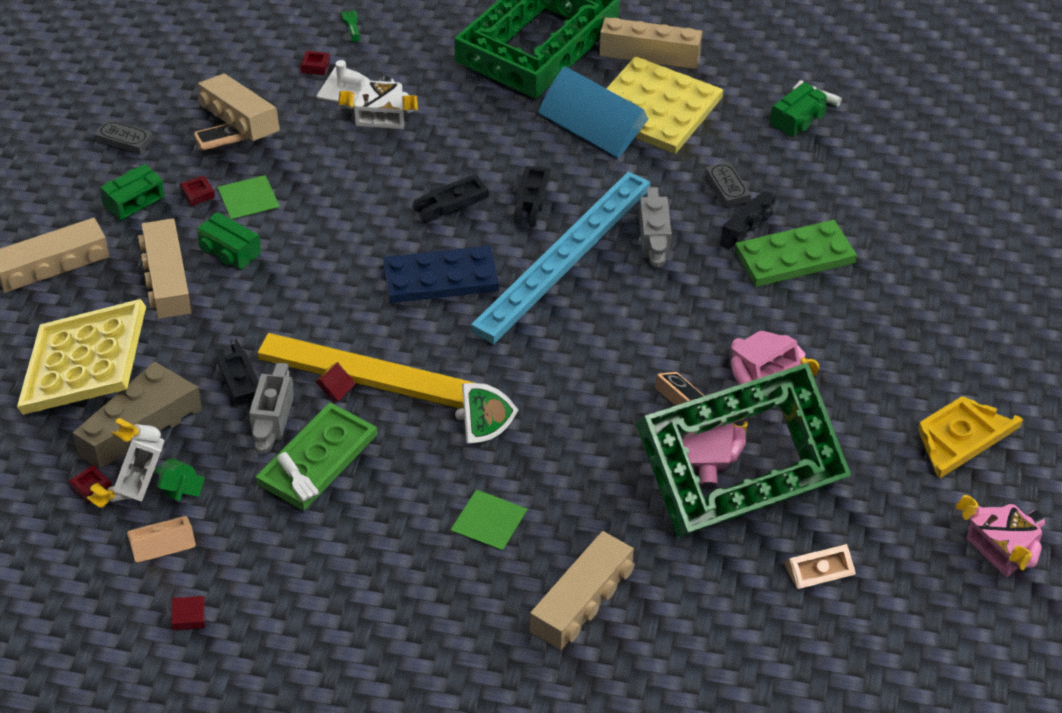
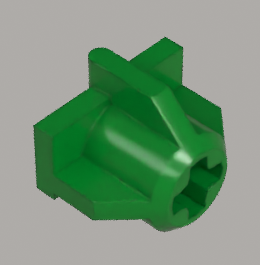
M168 459L161 467H156L155 473L159 474L157 487L165 489L167 496L178 501L181 500L182 493L200 496L205 477L196 475L195 470L190 465L177 459Z

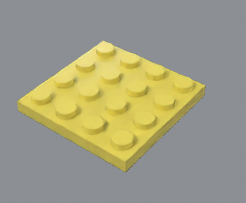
M636 56L607 87L609 91L645 110L648 121L635 138L674 154L679 151L723 97V89Z
M138 299L40 324L17 405L22 414L32 413L126 390L146 310L143 301Z

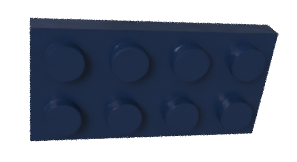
M491 245L383 257L389 303L499 291V281Z

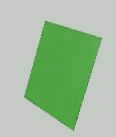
M266 175L218 187L231 219L280 207Z
M476 489L451 528V531L503 550L528 509Z

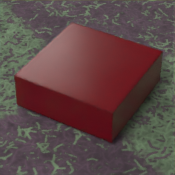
M305 51L300 66L301 73L326 75L330 62V53Z
M204 175L179 184L180 191L190 206L215 198V192Z
M338 362L332 364L315 381L333 403L340 401L356 384Z
M93 465L68 481L69 487L87 504L91 503L87 497L94 494L90 490L92 485L98 483L106 490L112 487L111 481Z
M204 596L172 598L173 630L205 628Z

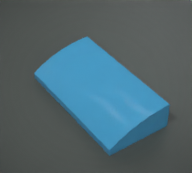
M566 66L562 68L553 81L538 112L544 118L617 159L620 158L648 121L644 109Z

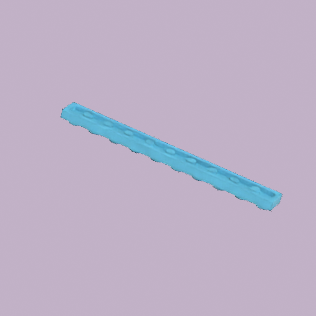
M627 172L471 324V332L495 344L647 193V187H650V182L631 172Z

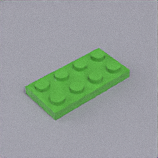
M835 220L735 243V252L756 287L856 263L857 254Z
M330 402L256 476V484L305 511L377 436V427ZM281 453H288L299 469L300 474L310 479L318 489L319 495L313 496L310 499L307 498L304 502L298 498L293 491L292 478L287 475L277 460Z

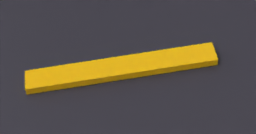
M272 333L267 334L257 352L259 360L276 364L284 363L292 368L321 375L332 364L338 362L355 383L460 409L464 408L462 384L474 383Z

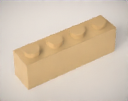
M605 17L600 37V56L632 60L636 56L656 64L697 69L701 53L702 30Z
M225 73L198 83V100L200 105L252 141L280 131L276 107Z
M91 218L1 248L0 285L5 293L108 258L109 252L106 237L95 218Z
M175 219L142 223L143 235H138L140 250L147 252L141 254L144 270L150 269V272L145 273L147 289L153 288V291L148 292L150 308H156L158 319L190 314L189 293Z
M602 531L530 612V632L560 650L569 641L573 642L579 635L581 626L586 620L590 621L595 617L599 605L604 599L609 600L615 593L617 584L622 578L627 579L632 573L635 566L633 562L634 548Z

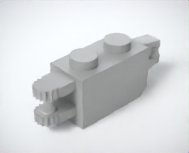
M647 187L646 197L640 198L639 212L642 258H649L652 266L661 267L664 266L666 258H670L671 225L668 198L659 197L658 187Z
M277 363L273 375L261 374L249 412L252 437L255 440L254 450L261 455L271 452L274 440H281L294 398L292 377H289L288 364Z

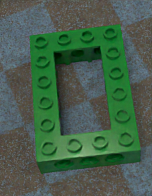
M498 0L454 38L455 62L537 99L552 85L564 66L570 68L600 40L605 17L619 18L620 0ZM544 9L570 19L566 20L556 33H551L550 38L545 43L535 48L534 56L523 52L518 47L514 48L505 44Z
M808 362L646 415L635 423L677 538L837 483L851 476ZM780 407L800 461L778 471L775 469L758 478L746 479L723 490L719 488L703 496L698 484L701 481L699 476L696 477L687 455L690 453L689 449L684 447L682 440Z

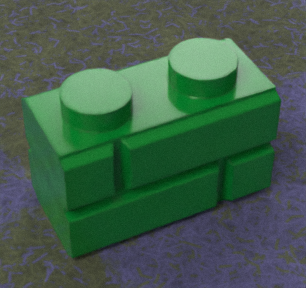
M803 82L771 107L769 123L778 130L782 129L783 133L790 137L795 136L800 131L804 132L809 128L812 121L816 118L821 119L826 113L827 96L824 92L818 89L814 90L813 86Z
M146 164L136 169H131L126 174L115 180L108 181L100 187L104 207L119 221L165 197L161 177Z
M216 212L209 218V221H205L197 229L200 249L206 254L212 253L219 257L225 265L231 264L242 270L249 264L250 260H254L261 253L260 235L219 212Z

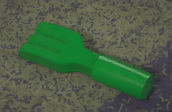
M351 10V12L342 11L341 17L343 23L348 26L351 40L353 42L360 41L361 36L356 25L358 23L356 10Z

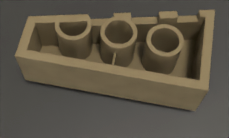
M153 362L128 384L126 390L120 391L73 432L78 457L100 470L126 455L132 439L125 442L111 434V432H116L120 428V424L115 422L119 418L133 425L154 426L160 431L167 426L173 428L181 423V418L189 413L192 415L202 411L199 387L162 365Z

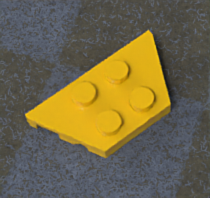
M961 396L922 420L918 431L937 477L942 478L1019 429L1023 419L1014 415L1013 420L996 414L997 408L980 405L974 400Z

